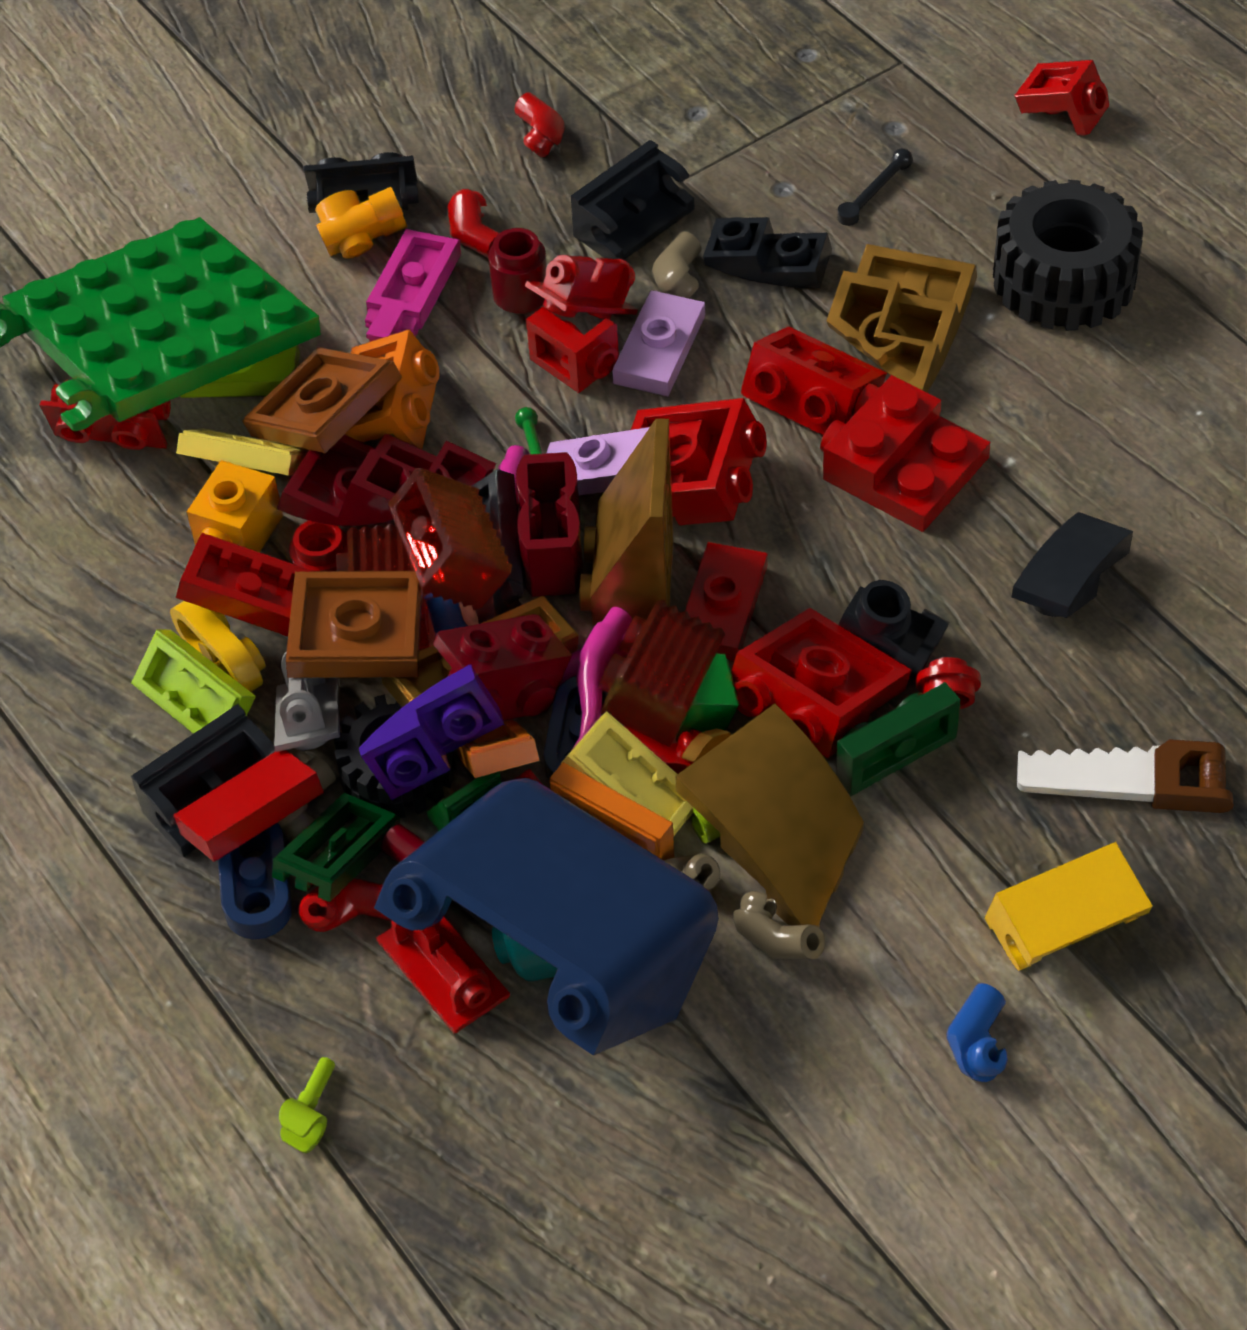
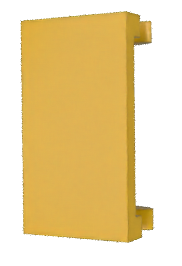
M1114 842L996 893L984 919L989 928L995 932L1015 968L1020 971L1041 961L1044 956L1122 922L1127 924L1134 921L1138 917L1148 914L1153 905L1117 843Z

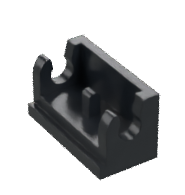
M652 140L647 141L570 195L573 236L604 258L625 260L695 209L694 197L684 188L677 186L672 180L673 178L675 181L682 183L690 177L689 173L679 162L659 150L658 144Z
M237 704L131 775L142 813L175 849L185 857L194 851L196 847L180 834L173 815L274 753L275 748L269 738L246 716L245 711Z

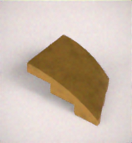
M866 244L857 273L843 271L826 320L828 327L890 375L928 392L946 359L960 327L978 276L976 265Z
M773 704L676 775V792L720 832L721 848L766 889L767 899L775 900L777 904L776 914L787 925H816L820 928V920L833 892H836L844 875L846 861L849 855L853 854L862 834L864 821L841 781L822 754L792 719L776 704Z

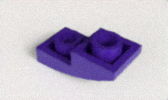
M470 664L446 677L406 704L382 724L359 747V751L364 762L391 800L450 771L446 754L504 725L500 708Z

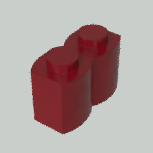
M567 452L523 455L516 471V485L520 512L517 526L524 584L532 597L576 594L580 588L581 574H583L578 479L575 463Z

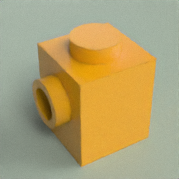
M221 460L187 510L195 546L202 532L260 552L283 517V512L277 510L280 498L275 476Z

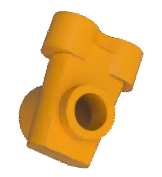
M392 187L369 196V199L362 203L355 191H340L323 199L316 206L315 210L321 222L316 226L330 256L340 252L345 259L360 256L372 248V239L382 235L387 237L408 227Z

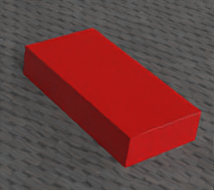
M287 750L275 751L173 816L180 834L215 862L324 792L317 772Z

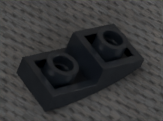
M769 217L716 218L703 254V260L706 266L759 283L797 288H820L832 252V246L828 233L774 234Z
M1077 512L1060 526L1033 556L1014 584L1011 598L1033 605L1035 610L1043 615L1068 618L1097 596L1100 574L1130 553L1133 531Z

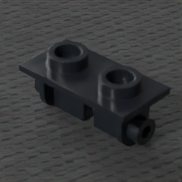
M385 152L377 154L369 160L347 161L343 158L331 157L320 160L316 165L303 166L309 189L307 191L309 213H316L315 208L323 199L345 190H353L357 193V196L368 194L369 197L392 187L402 210H409L408 204L419 203L418 179L413 155L402 156L398 153Z

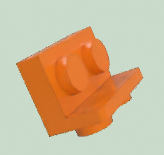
M410 329L352 347L351 353L394 361L402 378L345 435L363 443L377 440L383 437L385 433L393 434L396 438L423 449L427 426L430 422V412L436 384L440 376L439 365L433 353L424 348Z

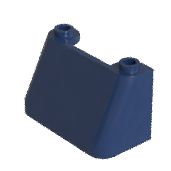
M529 778L502 782L492 788L393 867L385 879L374 909L404 928L424 930L442 920L453 899L556 967L558 970L550 986L547 999L549 1015L555 1027L566 1038L593 1056L677 1019L716 932L719 920L716 902L711 893L700 883L541 783Z

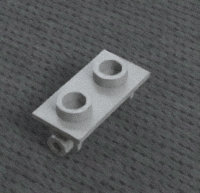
M285 652L281 660V668L286 684L278 685L276 688L275 751L278 752L291 748L311 750L322 746L330 739L339 738L340 678H287Z

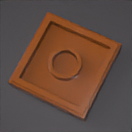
M317 347L250 411L242 422L251 437L326 453L402 376L394 361Z
M422 571L295 572L286 652L287 678L418 677L423 600Z

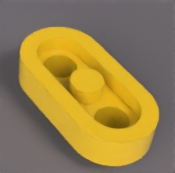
M182 601L170 609L172 621L182 639L250 692L262 686L263 680L260 671L265 669L266 665L260 651L248 637L244 636L238 639L230 631L229 623L224 614L186 601Z

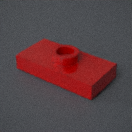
M707 542L677 634V650L715 657L716 654H725L726 659L735 661L737 652L743 647L768 567V553Z

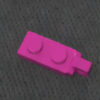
M409 229L405 230L366 301L368 313L365 323L366 328H369L366 338L369 339V342L409 329L416 336L419 329L422 330L461 256L460 240Z

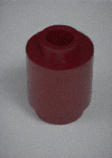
M510 228L502 231L494 239L488 254L494 302L498 307L510 313L532 312L543 305L544 298L525 287L526 281L544 282L547 268L545 247L539 241L537 235L528 229Z

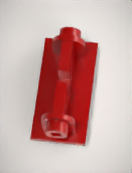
M559 255L547 265L544 282L526 281L525 287L544 298L543 306L546 309L564 317L574 318L577 312H586L601 319H611L612 314L637 315L638 312L637 308L625 302L628 291L635 282V271L623 259L596 258V260H593L590 257Z
M60 384L53 386L51 401H40L39 405L54 435L60 436L67 441L74 443H85L89 440L112 442L131 450H140L145 447L167 448L168 443L158 421L169 418L171 410L170 400L121 422H118L110 414L96 420L88 428L80 431H73L61 419V413L73 409L78 402L68 406L56 394V388Z
M445 917L439 923L424 930H409L392 921V927L376 937L378 944L453 1034H456L510 997L509 991Z

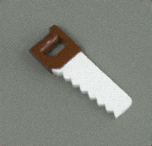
M1169 739L1160 746H1152L1148 752L1138 747H1133L1127 753L1116 747L1109 754L1099 748H1095L1090 754L1081 749H1075L1070 755L1060 749L1056 750L1052 755L1042 750H1037L1032 756L1023 751H1018L1017 787L1023 792L1152 802L1154 809L1225 813L1234 806L1233 793L1226 789L1225 747L1220 743ZM1186 766H1199V787L1180 786V771Z

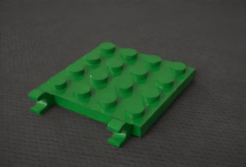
M201 217L194 220L181 221L174 225L173 228L149 238L131 241L122 249L97 259L84 260L76 264L74 268L47 279L29 282L22 289L2 296L4 304L0 302V347H3L17 336L27 334L73 378L63 382L56 388V394L68 406L78 402L73 409L61 413V419L73 431L86 429L96 420L109 414L118 422H121L321 335L319 315Z

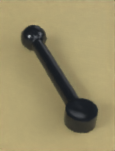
M900 148L896 150L892 155V162L853 202H845L839 205L837 219L841 224L846 226L856 224L859 221V210L899 170H905L911 166L913 156L908 149Z

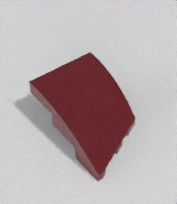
M387 433L384 434L376 449L344 434L326 453L308 451L282 491L277 510L297 518L339 526H362L383 523L409 515L474 485L492 473L497 463L447 440L439 454L435 456Z

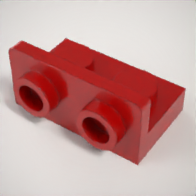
M788 326L754 342L741 387V394L778 414L824 435L833 421L840 420L847 423L862 390L871 383L880 387L885 381L887 372Z
M201 532L180 579L176 598L288 636L295 572L315 571Z

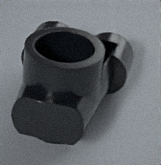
M877 580L869 583L865 588L859 587L846 608L839 626L910 668L912 671L909 678L916 681L917 674L924 669L950 622L927 609H924L922 613L910 609V598L901 586L891 581Z

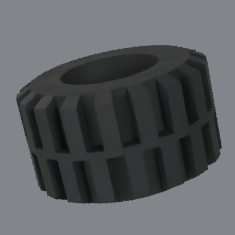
M1056 180L1044 182L1041 188L1032 185L1022 190V197L1013 196L1007 202L1006 210L1001 211L998 218L992 277L994 278L996 294L1003 296L1002 303L1009 311L1019 310V318L1028 323L1036 320L1041 322V327L1052 330L1054 326H1065L1066 331L1078 330L1079 325L1085 324L1089 328L1102 325L1103 317L1112 320L1121 314V307L1128 306L1133 297L1143 242L1142 222L1137 221L1138 213L1133 206L1124 205L1125 198L1116 192L1108 194L1104 192L1105 187L1095 183L1091 186L1082 185L1080 180H1068V183L1061 184Z

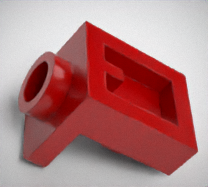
M1093 60L1038 63L1014 95L1021 113L1045 112L1046 114L1053 115L1068 111L1077 135H1089L1109 107L1107 88L1101 81Z
M544 307L526 319L530 360L577 393L582 392L597 379L606 377L613 370L619 357L617 324L610 319H604L585 335L572 322L561 320Z

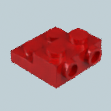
M891 375L880 387L872 383L868 384L856 401L853 417L847 423L840 420L833 421L825 431L820 444V450L823 452V480L911 527L924 532L989 459L991 442L941 417V399Z
M737 398L637 410L631 430L650 427L655 419H669L672 513L679 526L734 521L739 503H748L752 498L753 481L749 470L753 458L763 457L767 449V436L764 426L761 422L756 421L745 399Z
M808 608L738 651L731 674L739 702L737 709L742 714L755 717L773 704H776L803 731L824 757L829 758L837 753V741L842 739L852 727L862 722H868L872 712L905 691L912 670L812 608Z

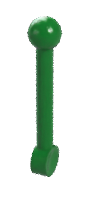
M523 407L516 412L515 422L519 428L524 430L530 454H543L535 429L538 415L531 407Z

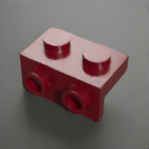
M536 614L439 631L433 643L452 667L448 676L470 664L472 665L500 708L503 721L524 716H536L547 712L555 699L558 686L572 657V654L550 627Z

